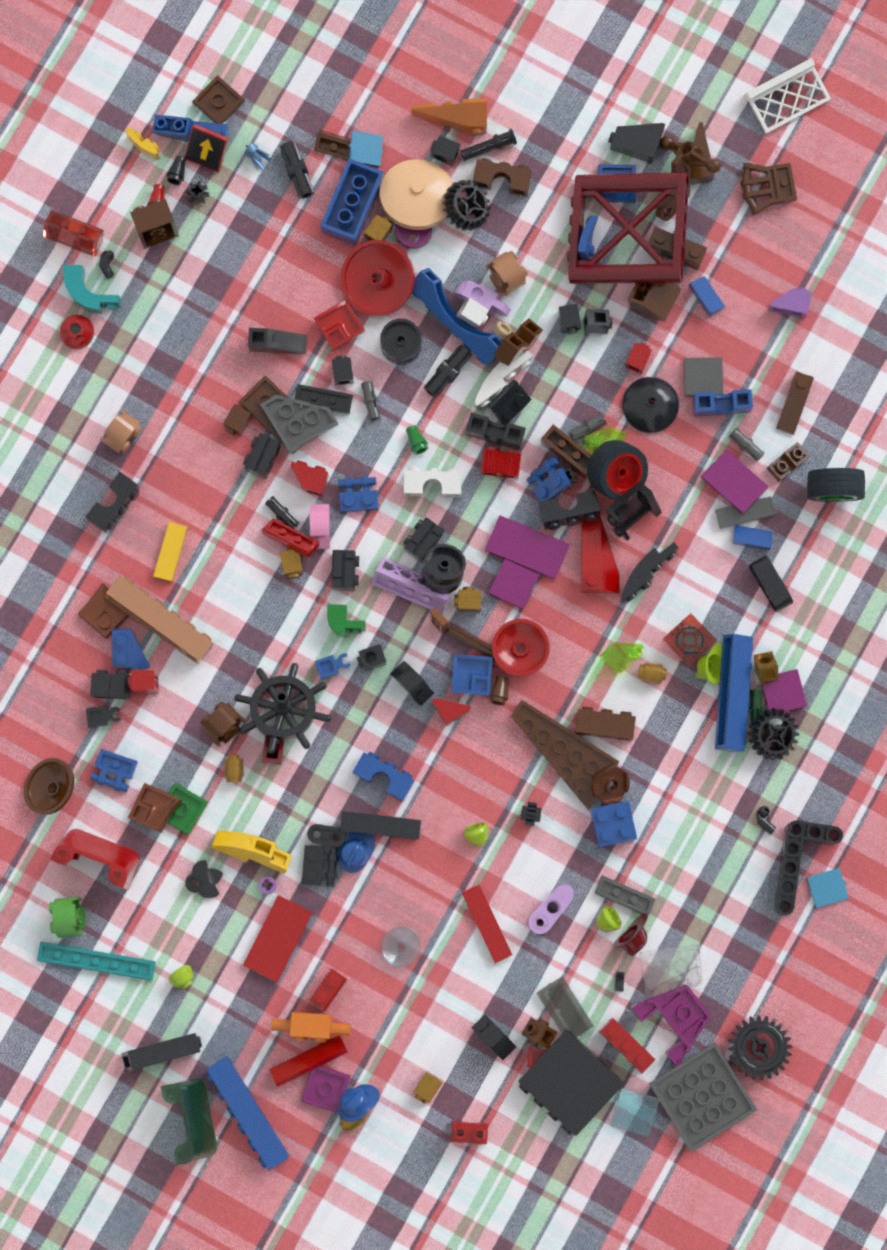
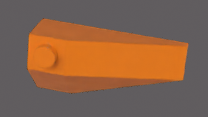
M462 99V103L458 104L452 103V101H445L442 106H438L436 103L412 105V116L472 133L473 135H481L486 133L487 99Z

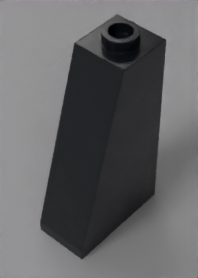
M193 1033L121 1053L125 1071L130 1072L198 1053L200 1048H202L200 1037Z

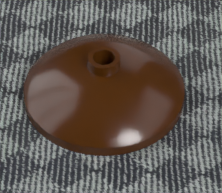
M49 758L38 763L30 771L24 785V799L27 806L33 812L40 815H50L56 813L67 804L74 789V774L71 767L60 759Z

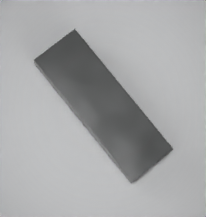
M771 496L758 499L743 515L733 506L715 510L720 529L776 515Z
M603 875L594 892L640 914L647 913L648 916L655 902V898Z

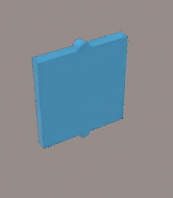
M352 130L350 144L348 145L350 148L349 158L362 164L380 167L381 154L383 153V136Z
M840 868L806 877L811 890L809 894L812 895L816 908L849 899L845 887L846 882L843 881Z

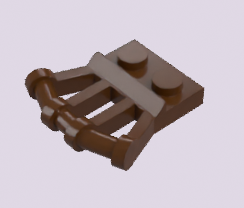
M743 163L744 172L742 181H740L744 191L742 196L743 200L749 205L753 216L771 205L797 200L791 163L767 167ZM751 171L767 174L765 177L750 179ZM768 183L769 189L751 191L750 188L751 185ZM769 195L771 196V199L765 201L764 203L758 206L753 199L756 197Z

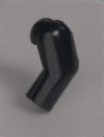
M762 806L757 810V824L771 835L777 827L769 822V807Z

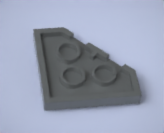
M275 395L260 404L289 454L339 425L329 407L318 406L296 399L293 400L280 395Z

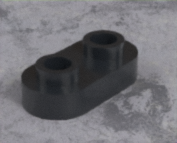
M314 824L307 831L308 839L315 844L340 847L346 840L345 832L339 831L338 827ZM320 831V837L315 838L313 835L314 832ZM334 834L340 835V839L338 841L333 840L332 837Z

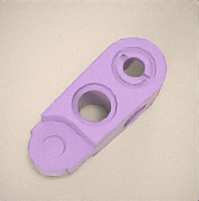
M469 280L464 281L457 287L454 293L463 302L471 298L489 309L487 314L491 317H494L496 313L507 317L511 310L498 298V293L480 283L478 285Z
M566 884L558 886L530 915L528 926L533 933L541 935L550 930L574 899V891L571 886ZM551 902L555 903L558 907L557 912L554 914L549 913L547 910V905ZM542 919L544 922L543 926H538L536 921Z

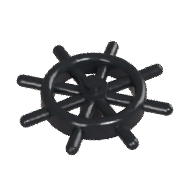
M297 663L291 664L288 676L268 678L262 668H257L256 674L262 683L255 689L252 697L236 694L234 697L235 701L250 705L252 719L251 722L239 728V733L243 735L257 728L263 735L270 738L267 748L269 754L275 752L278 740L284 741L297 738L304 749H309L310 743L304 733L309 729L314 719L324 722L332 720L330 715L316 712L314 695L326 689V683L321 682L309 688L303 681L296 678L298 671ZM277 687H285L284 691L277 692L275 689ZM292 688L301 693L290 700ZM268 692L274 702L262 700L261 698ZM305 700L307 701V710L294 707ZM258 707L271 709V711L259 716ZM291 714L302 716L304 719L297 724ZM276 717L273 728L265 724V722ZM284 719L291 727L290 729L281 730Z

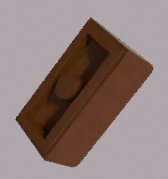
M320 130L314 151L348 160L350 153L348 145L351 138Z

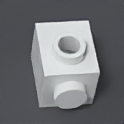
M469 298L464 301L456 316L476 328L485 324L488 319L486 314L489 309Z

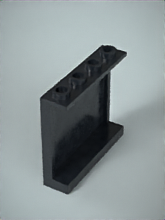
M567 1028L518 1080L520 1083L519 1088L524 1093L532 1094L535 1097L533 1101L542 1108L544 1106L549 1110L547 1114L554 1121L559 1120L563 1124L562 1128L569 1135L573 1133L575 1136L581 1132L624 1085V1081Z

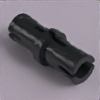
M274 496L270 497L271 500L268 499L265 505L276 515L278 520L295 529L294 527H297L300 522Z

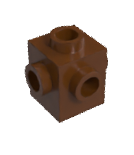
M530 1017L521 1035L528 1038L527 1043L535 1047L541 1045L548 1049L557 1031L548 1027L549 1022L541 1018L537 1021Z

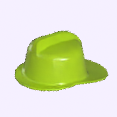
M722 643L715 644L707 655L699 658L695 675L697 678L709 681L713 685L720 682Z

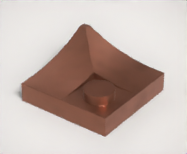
M102 583L88 603L79 611L78 615L107 639L112 634V629H117L130 615L105 598L109 588Z
M144 783L128 818L162 833L169 818L183 800Z

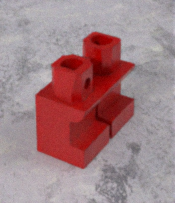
M451 1121L450 1141L487 1144L489 1123Z

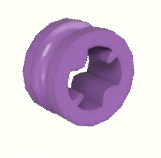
M266 876L260 880L259 889L261 892L271 894L276 890L277 884L273 878ZM265 880L273 883V888L269 891L262 887Z

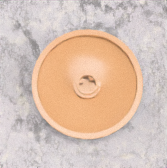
M419 159L403 161L393 166L385 174L381 182L379 195L381 207L387 217L401 227L412 230L432 228L440 224L448 215L447 212L442 211L446 207L442 204L446 200L443 195L447 193V188L453 182L444 169L432 162Z

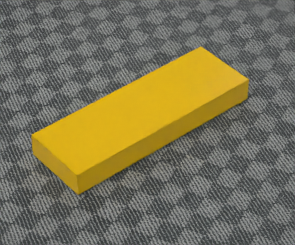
M172 522L168 523L153 577L173 582L187 533V526Z

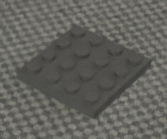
M716 1042L648 1083L690 1152L757 1111Z

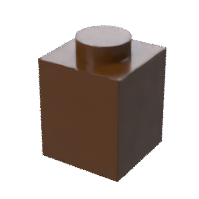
M234 404L223 422L226 428L225 431L233 436L236 434L241 436L252 419V415L250 412Z

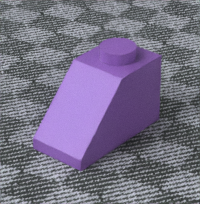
M802 287L793 288L772 301L768 311L805 319L812 292H808L807 289Z

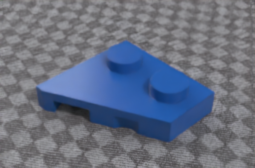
M112 629V668H150V663L147 661L132 629Z

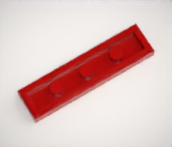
M480 885L462 892L494 963L512 956L511 950Z
M338 1035L269 1070L276 1086L279 1087L348 1053L341 1035Z

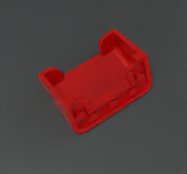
M80 829L70 830L55 848L50 859L66 866L71 860H79L80 855L111 866L108 872L109 881L113 885L129 890L140 863V856L136 851Z

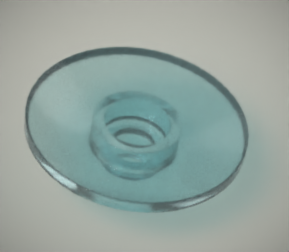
M404 927L390 930L382 941L381 949L383 956L394 966L403 967L410 965L417 959L420 953V941L417 935L412 930ZM403 943L405 949L399 951L397 949L398 944Z

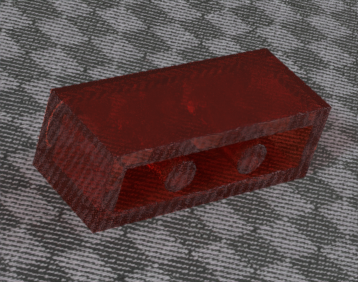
M51 210L44 222L43 237L96 257L103 243V229L57 211Z

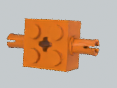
M291 1012L290 1020L272 1018L271 1031L289 1032L290 1036H294L296 1041H307V1037L314 1038V1042H326V1039H330L332 1035L350 1036L351 1024L333 1023L332 1014Z

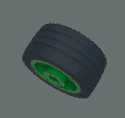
M824 468L808 472L807 493L809 500L818 502H848L865 498V473L861 469Z

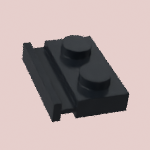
M513 379L487 406L500 423L506 425L532 399L518 382Z

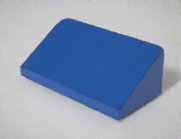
M705 276L689 284V288L709 317L725 308V305Z
M735 525L732 544L770 550L773 531Z

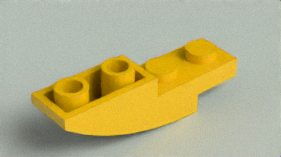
M217 831L211 848L247 863L248 859H251L283 874L287 871L292 855L275 848L277 843L240 832Z

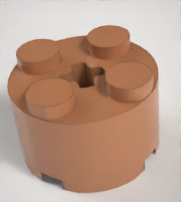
M513 251L504 252L486 264V270L491 271L490 280L500 293L505 292L504 296L509 295L526 284L525 277L528 276V273L523 266L520 267Z
M121 410L120 413L122 415L115 416L105 430L106 437H101L100 441L118 454L121 452L125 454L131 446L129 441L132 437H138L142 427L138 420L124 410Z

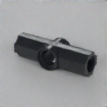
M295 141L285 142L280 146V151L285 160V167L289 178L293 181L299 199L308 198L314 194L308 177L309 174L305 162L300 157Z
M459 345L451 356L438 366L435 371L436 373L424 386L427 393L437 398L449 383L451 384L460 374L462 367L472 357L471 352L466 347Z

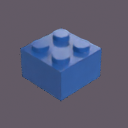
M629 801L590 809L598 848L637 840Z

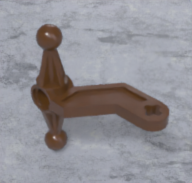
M664 136L660 140V147L663 150H671L676 155L671 162V173L688 172L689 196L692 167H706L713 174L721 169V163L718 159H709L691 141L684 143L674 142L671 136ZM668 196L656 208V216L659 219L668 221L676 214L677 196Z

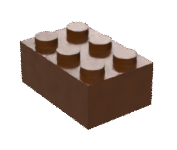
M166 199L155 200L151 205L146 207L139 206L130 212L144 249L179 236Z

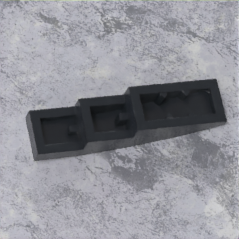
M341 811L339 831L419 840L421 820Z

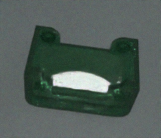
M199 1078L161 1086L163 1099L167 1103H180L187 1135L186 1143H182L175 1148L174 1158L176 1166L212 1156L217 1150V1140L205 1083Z

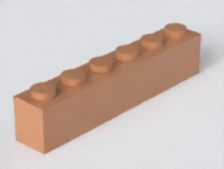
M119 575L106 592L105 598L199 665L212 648V639L207 634H200L196 631V627L187 621L185 623L182 621L180 615L175 611H169L164 608L165 605L160 600H153L149 597V593L146 590L135 587L131 579L128 577L123 578Z

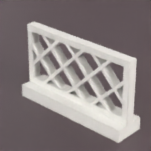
M812 58L743 95L746 102H749L765 134L831 99L814 67L815 63ZM810 72L815 79L813 85L803 82L805 75ZM789 83L800 84L797 94L787 91ZM802 85L812 88L809 98L799 95ZM814 90L821 91L824 99L820 101L812 99ZM774 91L783 93L781 102L771 99ZM786 94L796 97L793 106L783 103ZM798 98L808 101L805 109L796 107ZM759 99L767 101L765 111L758 109L754 102ZM770 103L780 105L777 115L767 112ZM782 106L792 109L790 117L780 116ZM766 115L776 118L774 125L769 128L764 122Z

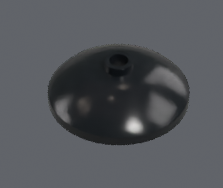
M644 377L636 380L627 388L622 400V410L626 420L632 427L645 433H656L668 428L673 423L678 414L679 400L674 388L665 380L657 377ZM653 399L655 404L650 405L648 400Z

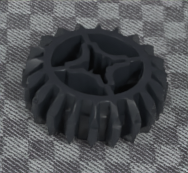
M460 180L448 187L447 193L443 195L446 200L442 204L446 207L442 211L448 214L445 218H450V224H455L456 228H461L462 231H472L475 228L481 227L490 215L488 210L491 207L487 205L490 199H486L487 192L483 193V187H478L477 182L472 183L471 180ZM459 192L466 193L465 196H459L458 194ZM469 214L475 215L473 219H469L467 216Z
M772 708L771 711L764 709V714L762 712L758 713L759 719L752 718L755 724H749L752 732L749 731L747 734L752 736L748 741L749 743H754L751 748L752 750H757V755L761 756L763 754V758L768 759L770 757L771 760H775L776 757L783 759V754L789 755L788 749L795 750L792 744L799 743L795 740V736L800 735L798 732H795L799 726L793 725L796 720L795 718H790V713H784L783 709L777 711V708ZM778 718L782 721V724L774 726L769 720ZM762 728H764V733L761 736ZM771 742H773L774 744H777L778 747L775 749H768L765 747V744H770Z

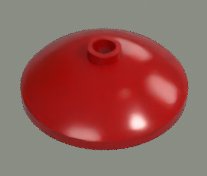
M527 619L508 621L497 630L493 638L492 654L495 662L504 672L513 676L522 677L536 673L543 667L549 656L550 645L545 631L538 624ZM518 646H522L524 648V651L522 653H519L517 651Z

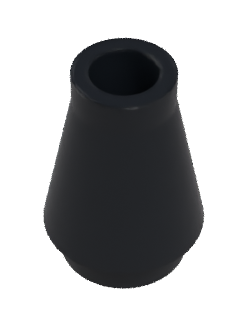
M182 156L175 157L166 174L169 183L181 185V182L184 181L186 158Z

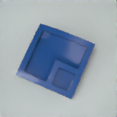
M592 215L586 220L578 246V253L582 260H590L594 256L595 249L594 245H592V238L598 215Z
M454 654L451 692L490 695L493 657Z

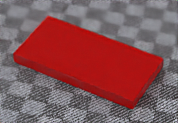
M278 895L243 966L278 983L313 912Z

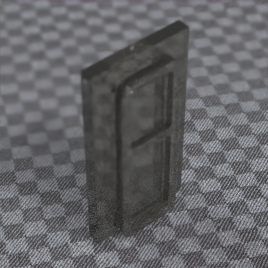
M563 976L536 992L561 1033L567 1028L578 1037L594 1026Z

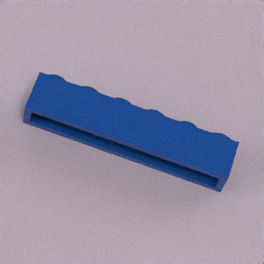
M739 634L723 635L715 750L745 752L753 637Z
M225 1056L206 1069L208 1071L206 1074L211 1084H216L218 1088L216 1092L222 1101L226 1100L229 1105L227 1107L229 1114L232 1118L236 1117L239 1121L237 1126L243 1135L247 1134L250 1139L247 1141L253 1152L256 1150L260 1155L258 1160L263 1168L267 1167L270 1170L289 1158L290 1155L229 1057Z

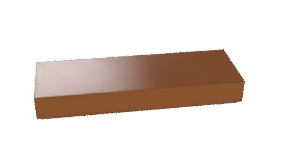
M435 607L430 611V621L441 634H444L448 630V621Z

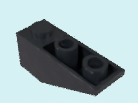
M249 328L248 348L250 352L306 354L307 335L269 328Z

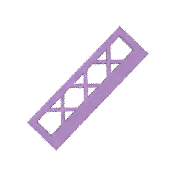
M382 558L371 584L433 610L436 607L441 614L451 594H440L431 591L419 583L422 581L421 573L386 558ZM385 565L391 568L392 571L384 569L383 566ZM401 574H406L410 578H405Z

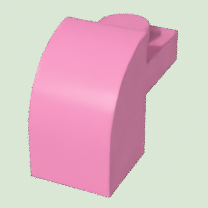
M329 504L310 505V537L319 541L317 549H330Z

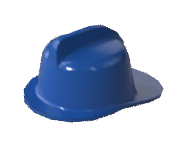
M350 832L337 854L339 856V866L349 873L362 870L374 851V836Z
M368 1084L347 1089L340 1098L338 1105L339 1116L347 1122L359 1120L378 1103L380 1098L379 1090Z

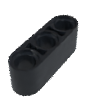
M766 555L749 564L753 576L775 612L793 604L790 593Z

